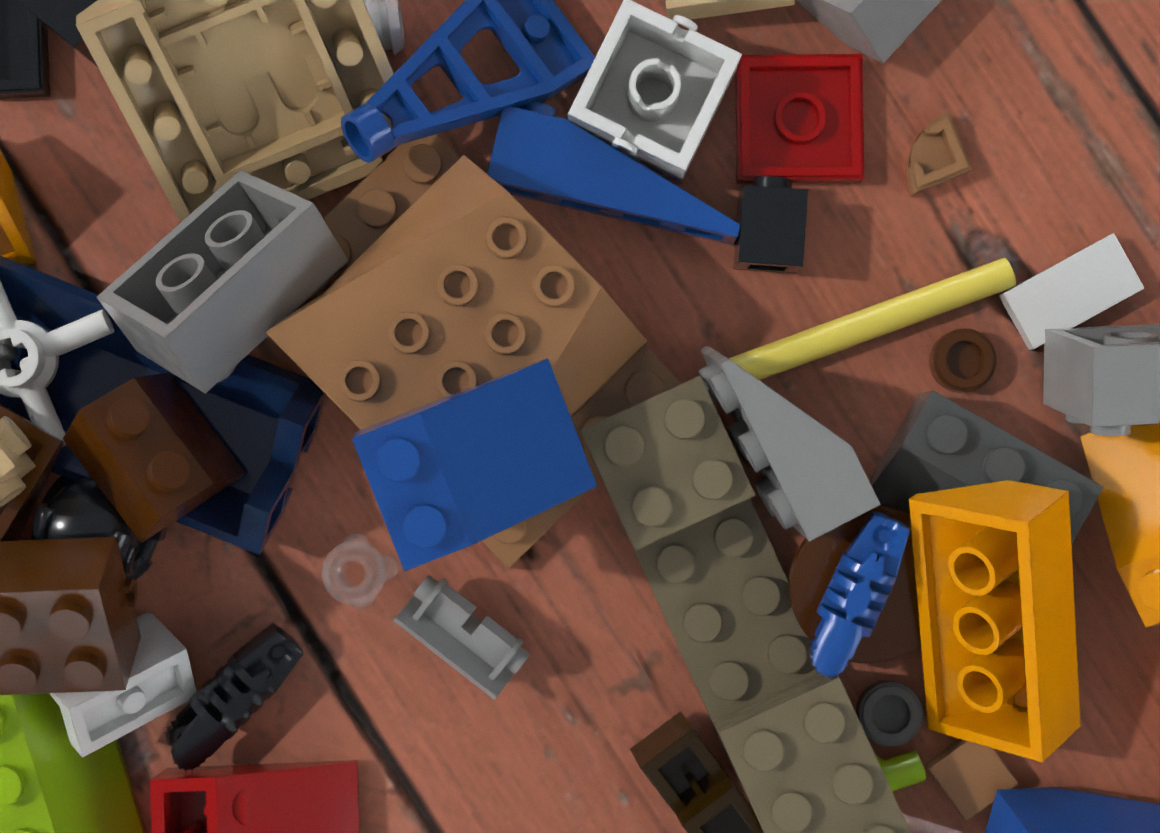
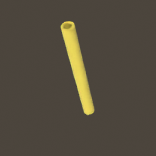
M1004 257L728 359L758 380H762L1014 288L1016 286L1015 275L1009 261Z

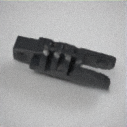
M271 623L229 657L228 662L215 672V676L212 679H208L202 685V689L189 699V703L176 716V720L171 721V725L166 727V740L168 745L172 747V758L174 764L178 765L179 770L183 768L185 772L187 770L193 771L194 768L200 767L202 763H205L206 758L211 757L227 739H231L238 732V728L249 721L250 715L253 712H257L263 706V702L266 699H270L276 693L304 653L299 643L282 628Z

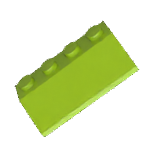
M49 693L0 695V833H147L118 739L82 758L70 744L60 706Z

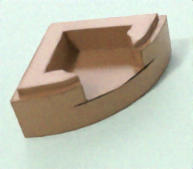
M949 111L929 123L918 135L910 149L906 163V182L910 196L967 174L972 170Z

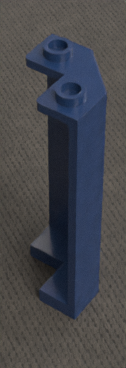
M0 256V281L17 320L33 322L50 332L101 309L106 311L97 299L98 294ZM107 311L106 313L112 322L114 333L60 355L57 373L53 381L46 388L65 434L78 411L132 378L169 372L137 352ZM17 347L19 356L15 360L10 361L12 369L21 370L20 361L28 357L27 349ZM251 355L245 356L226 379L216 383L206 394L170 372L245 471L242 478L176 520V522L260 555L284 513L293 491L292 488L288 487L296 471L301 454L303 452L308 453L318 428L326 394L311 379ZM0 394V404L31 422L21 398ZM67 445L62 447L51 472L73 481L80 478H91Z

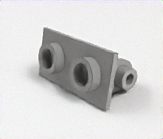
M428 575L393 621L495 700L511 677L517 673L530 656V653L521 647L524 640L520 637L518 639L488 616L483 621L472 614L477 607L451 588L444 577L438 582Z

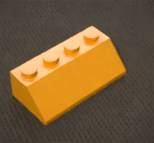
M1005 480L915 494L909 499L928 730L1043 763L1081 726L1069 491Z

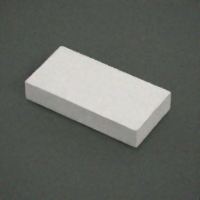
M1113 233L1000 294L999 298L1028 350H1032L1045 343V329L1073 328L1144 289V286Z

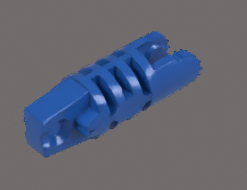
M872 511L847 550L843 552L816 612L821 616V620L814 633L816 637L811 639L813 644L810 646V650H812L810 657L813 659L812 666L816 667V673L820 672L822 677L829 676V679H831L832 676L838 677L840 672H845L844 668L849 666L848 660L853 658L862 636H871L898 578L897 574L910 529L906 524L883 513Z

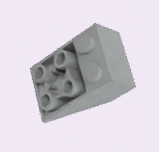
M707 345L700 349L707 366L698 370V373L701 375L715 405L720 403L726 414L731 412L736 423L726 427L728 434L743 461L748 460L755 472H761L764 479L754 483L757 492L772 517L776 516L785 530L793 526L810 542L881 505L853 447L710 346Z

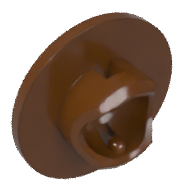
M879 505L810 542L805 538L799 546L791 565L789 574L791 607L797 622L811 640L816 637L814 633L821 620V616L816 612L842 554L847 550L871 512L883 513L909 527L910 533L897 574L898 578L871 636H862L855 654L851 660H848L849 662L879 663L908 653L921 643L910 514L889 506Z

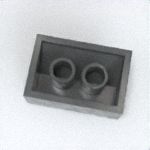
M933 390L918 394L869 481L881 505L893 507L910 514L909 499L915 494L1011 480L1069 491L1071 544L1074 542L1104 488Z

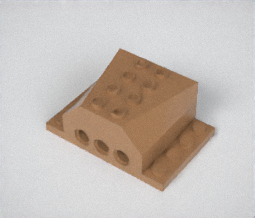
M437 134L398 145L323 218L349 261L330 278L322 290L311 295L292 314L265 332L360 430L548 358L596 483L601 479V476L580 430L682 384L645 346L647 343L646 338L603 287L505 188L468 157L463 155L460 158ZM586 492L492 535L481 542L509 569Z

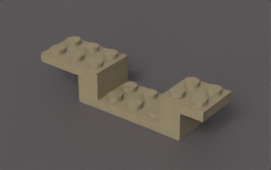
M701 375L581 429L580 432L606 486L610 500L763 832L911 833L840 678L837 676H832L831 679H829V676L822 677L820 672L816 673V667L812 666L813 659L810 657L812 652L810 646L813 643L805 634L793 613L789 598V582L750 499L756 495Z

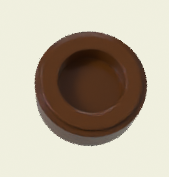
M956 329L944 334L935 342L929 356V367L932 376L943 388L957 393L969 392L981 388L990 380L996 368V353L992 343L982 333L973 329Z

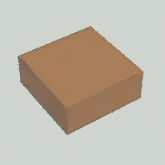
M962 739L925 764L948 799L966 821L993 803L997 790L1012 789L1018 785V782L993 748Z

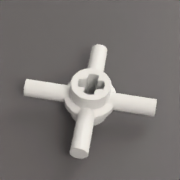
M0 281V394L21 398L31 422L64 441L65 432L46 388L53 381L57 373L60 355L114 333L112 322L106 311L101 309L48 332L33 322L17 320ZM17 347L27 349L28 357L20 361L21 370L12 369L10 361L15 360L19 356Z

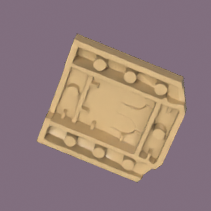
M97 0L76 15V27L179 221L187 218L240 170L309 200L368 176L383 161L382 156L370 163L360 159L349 146L341 128V118L367 103L394 74L364 0ZM383 115L387 123L389 124L390 128H392L391 122L388 119V117Z

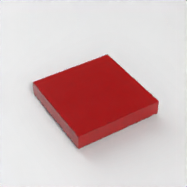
M863 54L742 55L735 72L736 184H754V178L762 176L789 178L792 180V183H861L865 179Z

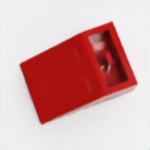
M358 760L200 766L194 768L193 771L187 770L186 772L183 768L180 770L178 767L166 768L150 779L151 833H360Z

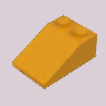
M1160 422L1157 424L1131 425V434L1124 436H1101L1092 434L1089 431L1081 435L1080 439L1091 478L1094 482L1104 487L1098 497V503L1115 564L1145 627L1160 623Z

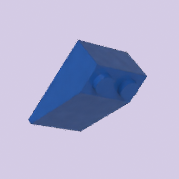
M548 358L357 431L352 437L404 572L469 547L597 487Z

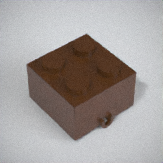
M116 537L0 541V695L126 690L141 634L134 610L138 593L137 583L135 579H126Z

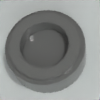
M882 680L869 685L860 695L856 705V714L865 734L874 742L884 746H899L910 741L917 734L922 724L923 709L919 698L910 688L897 681Z

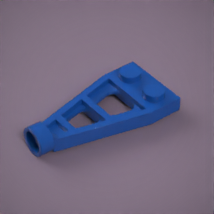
M465 0L367 103L341 118V128L346 141L354 153L363 161L370 163L398 145L500 116L502 110L510 106L521 109L532 101L544 103L585 78L595 56L553 0ZM489 29L518 66L520 73L513 78L496 83H481L461 57L462 48L479 31ZM440 66L463 99L437 111H428L411 86L432 68ZM383 115L388 117V119L391 122L392 128H390L389 124L387 123Z

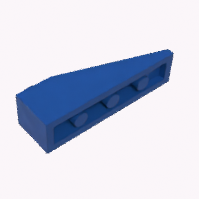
M532 101L521 109L510 106L502 110L487 174L511 195L733 245L737 239L740 229L739 223L569 120L555 117L556 108Z
M1055 787L999 789L995 795L985 833H1160V804Z

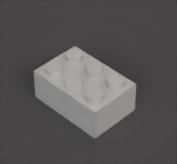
M240 170L100 293L97 299L137 352L206 394L216 383L226 379L245 356L265 338L269 337L265 333L267 330L292 314L311 295L322 290L330 278L349 260L313 202Z

